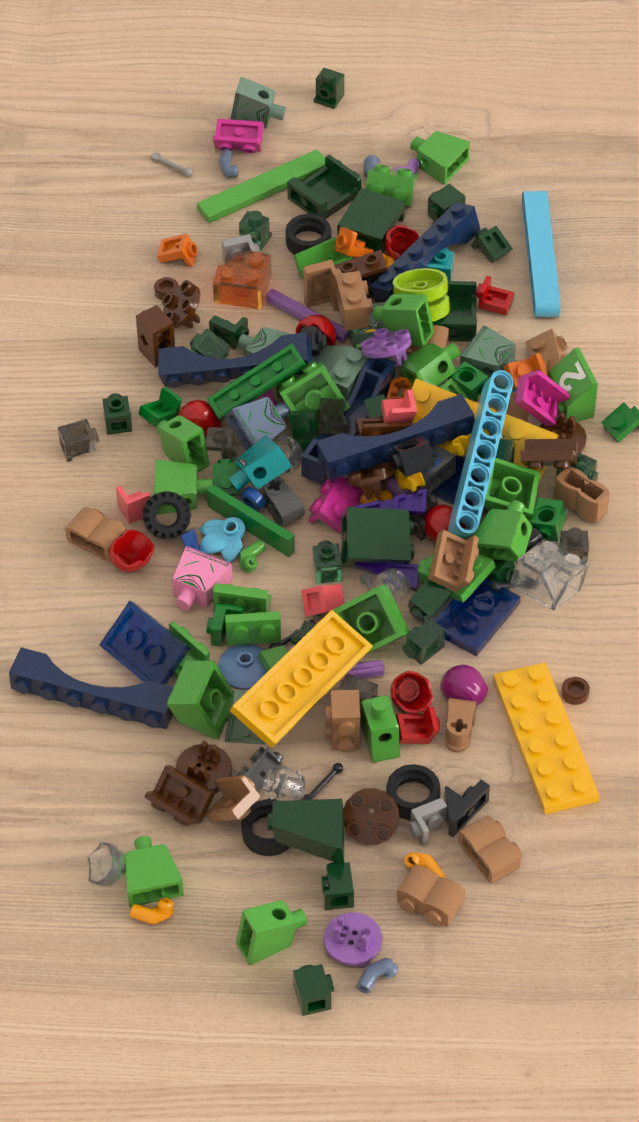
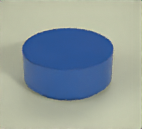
M247 487L240 494L242 502L257 512H260L266 506L263 496L252 487Z

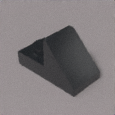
M482 779L474 787H468L463 796L445 786L446 820L448 835L454 837L489 801L490 785Z

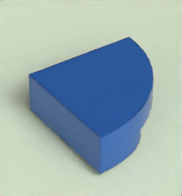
M195 528L186 530L181 536L185 548L187 546L200 551Z

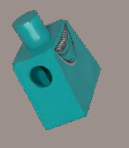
M265 435L235 460L240 470L228 479L237 491L249 482L256 489H259L290 469L292 464L280 447Z

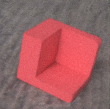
M412 389L406 390L403 399L382 400L381 409L384 423L413 421L417 409Z
M122 486L116 487L117 505L128 524L143 519V508L151 498L149 492L142 493L140 490L127 496Z
M342 584L323 585L301 590L305 616L329 613L331 610L345 604Z

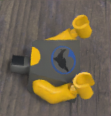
M458 436L452 443L447 445L432 446L431 451L435 467L407 477L397 470L395 478L399 489L411 490L413 493H417V490L427 489L429 495L456 473V455L463 456L465 454L464 449L468 448L469 441L466 436Z

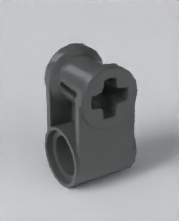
M277 476L262 486L264 491L262 496L266 501L265 508L272 515L276 524L282 527L305 516L302 501L292 492L281 477Z

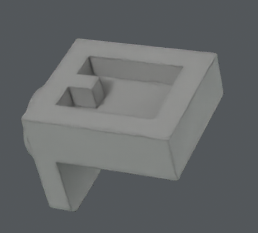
M250 234L222 240V258L225 264L249 259L252 268L257 267V257H260V250L258 244L253 243Z
M443 798L411 810V820L408 823V827L413 838H418L422 846L428 844V828H437L446 821L447 805Z

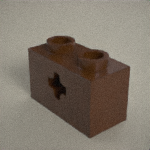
M157 305L136 315L138 350L155 368L159 364V348L175 347L174 323Z

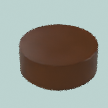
M169 277L157 280L154 285L155 296L163 300L167 293H172L179 286L178 282Z
M570 677L563 682L561 694L567 703L579 705L587 701L590 687L583 678Z

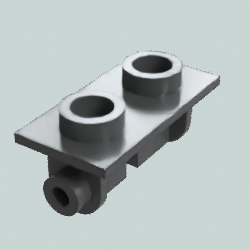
M261 746L250 758L254 762L249 769L244 766L236 775H244L254 782L257 792L267 782L259 774L262 773L270 779L276 770L282 766L283 756L278 752L273 753L269 746L266 749Z

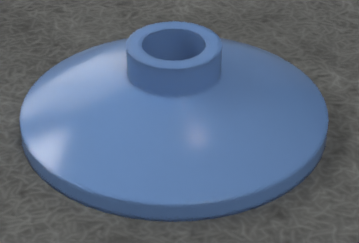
M253 644L235 645L222 654L219 659L218 668L231 687L240 690H250L267 673L258 658L260 651L264 650L263 648Z

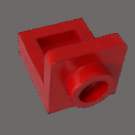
M486 276L483 284L479 283L476 290V298H479L478 308L507 316L514 300V292L491 286L492 277Z
M428 707L423 714H397L395 716L399 727V744H430L440 730V720L436 717L434 707Z

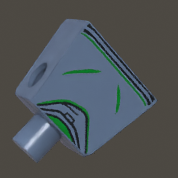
M265 397L235 407L224 417L245 451H247L265 435L271 440L278 436L286 428V424L282 419L289 416L291 411L285 402L274 406L271 400Z

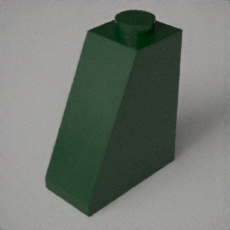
M342 798L273 801V813L267 814L268 830H273L275 842L338 864H344V808Z

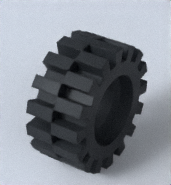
M164 491L153 495L143 508L145 527L151 534L162 539L178 537L189 526L191 517L189 504L175 492ZM163 505H171L177 512L176 521L169 526L160 524L156 517L157 510Z

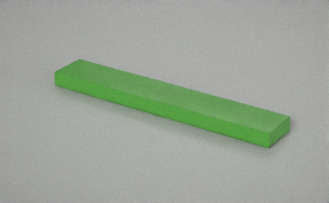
M316 149L198 202L197 210L209 223L286 189L287 181L293 177L301 182L325 166V157Z

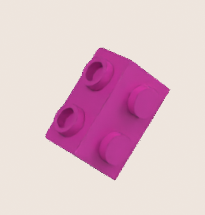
M217 118L216 133L213 136L215 148H218L220 151L223 149L231 151L241 150L248 154L255 153V151L261 152L264 122Z
M540 370L519 376L515 403L545 426L555 425L558 403L569 400L570 393Z
M338 477L331 481L327 479L319 489V492L322 493L321 496L310 506L309 511L312 513L308 522L313 524L317 519H320L335 531L341 533L342 513L346 507L357 506L363 494V491L357 486L347 485L346 478Z

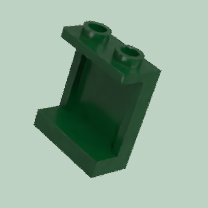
M327 155L325 157V166L303 182L295 177L287 181V198L308 214H316L327 219L355 199L361 189V177L357 172L346 167L340 160Z
M361 188L338 223L337 236L340 227H345L357 232L356 240L365 242V246L372 249L373 252L382 250V253H384L386 233L395 226L397 221L402 222L405 218V202Z
M448 281V291L446 294L449 296L450 311L444 318L432 323L433 325L449 328V341L471 342L476 336L477 282Z
M346 507L341 515L342 566L353 567L356 562L409 564L414 558V545L410 544L413 520L409 519V510Z

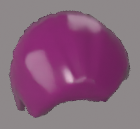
M463 664L451 667L446 671L441 680L440 689L447 700L454 698L477 701V705H479L487 696L488 687L484 678L472 666Z

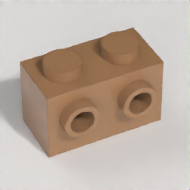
M360 271L335 274V296L344 331L368 328L369 314L373 313L372 300L366 297L368 295L367 281H362Z
M331 690V706H325L326 739H331L332 750L350 751L360 749L359 690Z

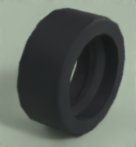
M316 214L298 215L292 218L286 226V245L293 255L331 239L329 222ZM312 231L320 234L322 237L314 241H302L295 236L301 232Z
M417 764L404 765L396 769L389 776L386 792L395 800L399 809V817L402 819L411 820L412 809L440 798L441 788L439 779L432 770L425 766ZM416 782L428 787L430 796L421 802L411 803L399 798L396 791L399 786L405 783Z
M266 799L255 802L250 807L251 812L249 815L242 819L241 827L244 843L252 852L258 855L275 856L290 848L275 842V838H261L252 831L254 822L261 818H266L268 813H273V801L278 800Z

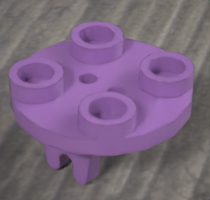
M381 328L373 332L374 336L361 343L362 353L366 357L386 358L392 356L396 366H401L402 361L407 360L406 349L411 345V337L408 329L388 331L387 328Z
M349 912L338 915L325 928L323 942L326 955L342 965L357 966L359 968L368 966L381 950L382 933L379 925L363 913Z

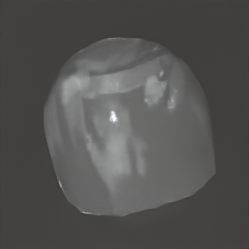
M291 436L278 437L276 444L292 464L290 469L280 475H291L301 466L302 447Z
M107 842L99 843V846L87 858L89 863L88 881L98 886H113L126 873V856L114 844Z

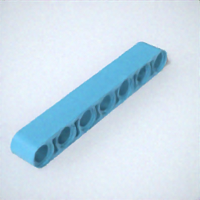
M547 190L523 191L522 209L534 317H559L560 296Z
M502 370L494 372L483 386L448 526V532L464 540H467L479 526L513 387L512 376ZM494 383L499 384L502 389L497 388ZM489 406H492L496 412L491 411ZM483 429L488 430L491 436L485 434ZM477 452L482 453L485 459L480 458ZM471 475L476 476L479 480V483L475 482L472 479ZM465 498L471 500L474 506L468 505ZM459 522L464 523L468 530L462 529Z

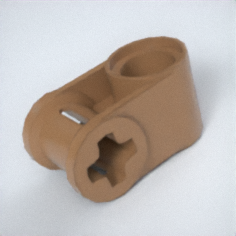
M449 698L445 745L449 750L463 752L469 748L472 726H474L477 701Z

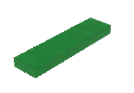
M291 343L208 397L207 401L219 420L223 421L226 419L224 416L233 408L252 402L307 365L293 343Z
M212 485L207 489L209 508L225 518L237 517L241 519L247 532L287 557H290L295 552L294 534L217 486Z

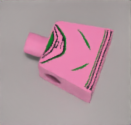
M186 546L173 576V593L178 597L175 601L176 606L184 611H188L193 603L202 607H209L213 602L215 583L230 584L232 582V563Z

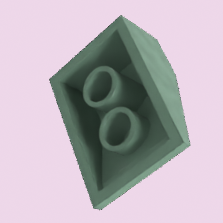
M350 346L323 347L320 355L312 357V361H315L316 364L322 361L346 401H348L362 368L369 360V357L363 355L361 350Z

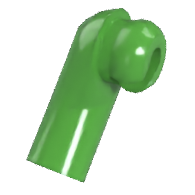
M256 540L240 552V568L243 571L251 573L256 569L258 565L256 557L266 550L262 540Z

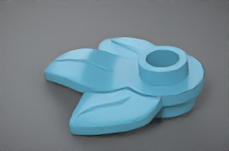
M230 517L224 521L213 519L201 526L200 531L205 537L201 541L200 552L209 555L221 551L224 560L229 563L238 557L243 549L241 539L246 531L241 519L237 517ZM236 526L233 531H228L229 528Z

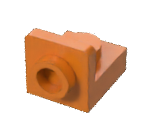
M340 227L336 238L335 251L351 257H360L373 252L372 249L365 246V242L356 240L357 232Z
M187 233L161 239L157 258L161 263L182 258L187 266L191 267L194 266L198 249Z
M540 353L534 354L528 359L508 363L504 366V370L512 376V390L517 389L519 376L537 370L548 376L546 363L542 360Z

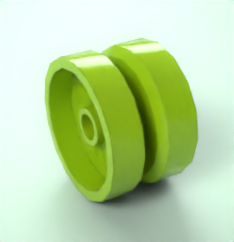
M430 268L414 269L403 272L394 278V294L427 295L432 322L444 318L449 313L450 302L449 296L446 294L448 291V280L444 272Z

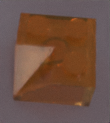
M246 251L228 263L218 265L213 280L214 303L262 309L272 275L271 254Z

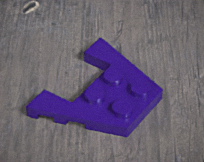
M421 489L417 490V493L401 494L393 499L381 502L377 500L353 507L409 510V514L426 515L428 490ZM356 562L354 565L356 568L409 589L418 590L419 574L417 571L419 564Z

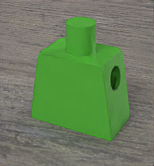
M439 131L433 132L427 140L416 136L410 146L412 150L417 152V160L420 163L419 168L444 185L469 160V141Z
M393 294L384 306L377 305L373 310V319L384 322V326L388 331L408 329L411 345L422 348L434 334L427 295Z
M453 342L444 348L430 343L407 355V360L402 361V365L398 366L402 376L409 379L412 384H414L415 379H419L438 386L455 373L452 360L461 354Z
M176 416L169 421L163 420L157 425L156 431L161 436L163 451L171 461L195 464L197 472L210 466L204 433L201 427L182 416Z
M155 460L154 495L164 491L175 492L185 499L187 504H189L190 510H195L198 505V495L207 494V489L213 485V479H198L197 466L195 464ZM163 505L157 510L156 515L174 513L176 510L171 505Z
M512 500L507 510L492 509L488 512L473 534L479 538L477 545L479 549L478 554L494 560L523 561L532 532V525L523 514L525 510L523 503Z
M385 695L361 701L360 725L372 763L399 758V727L389 697ZM386 733L385 741H380V735Z
M147 836L137 838L134 841L135 850L125 854L129 907L131 908L134 904L145 905L158 902L162 898L171 899L184 896L182 877L167 846L164 844L152 846L151 839Z
M281 900L243 910L236 944L250 966L290 947L295 930L307 925V917L302 909L291 912L286 903Z

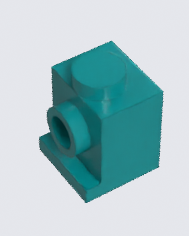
M444 248L433 257L426 268L446 272L447 280L451 281L454 267V252Z

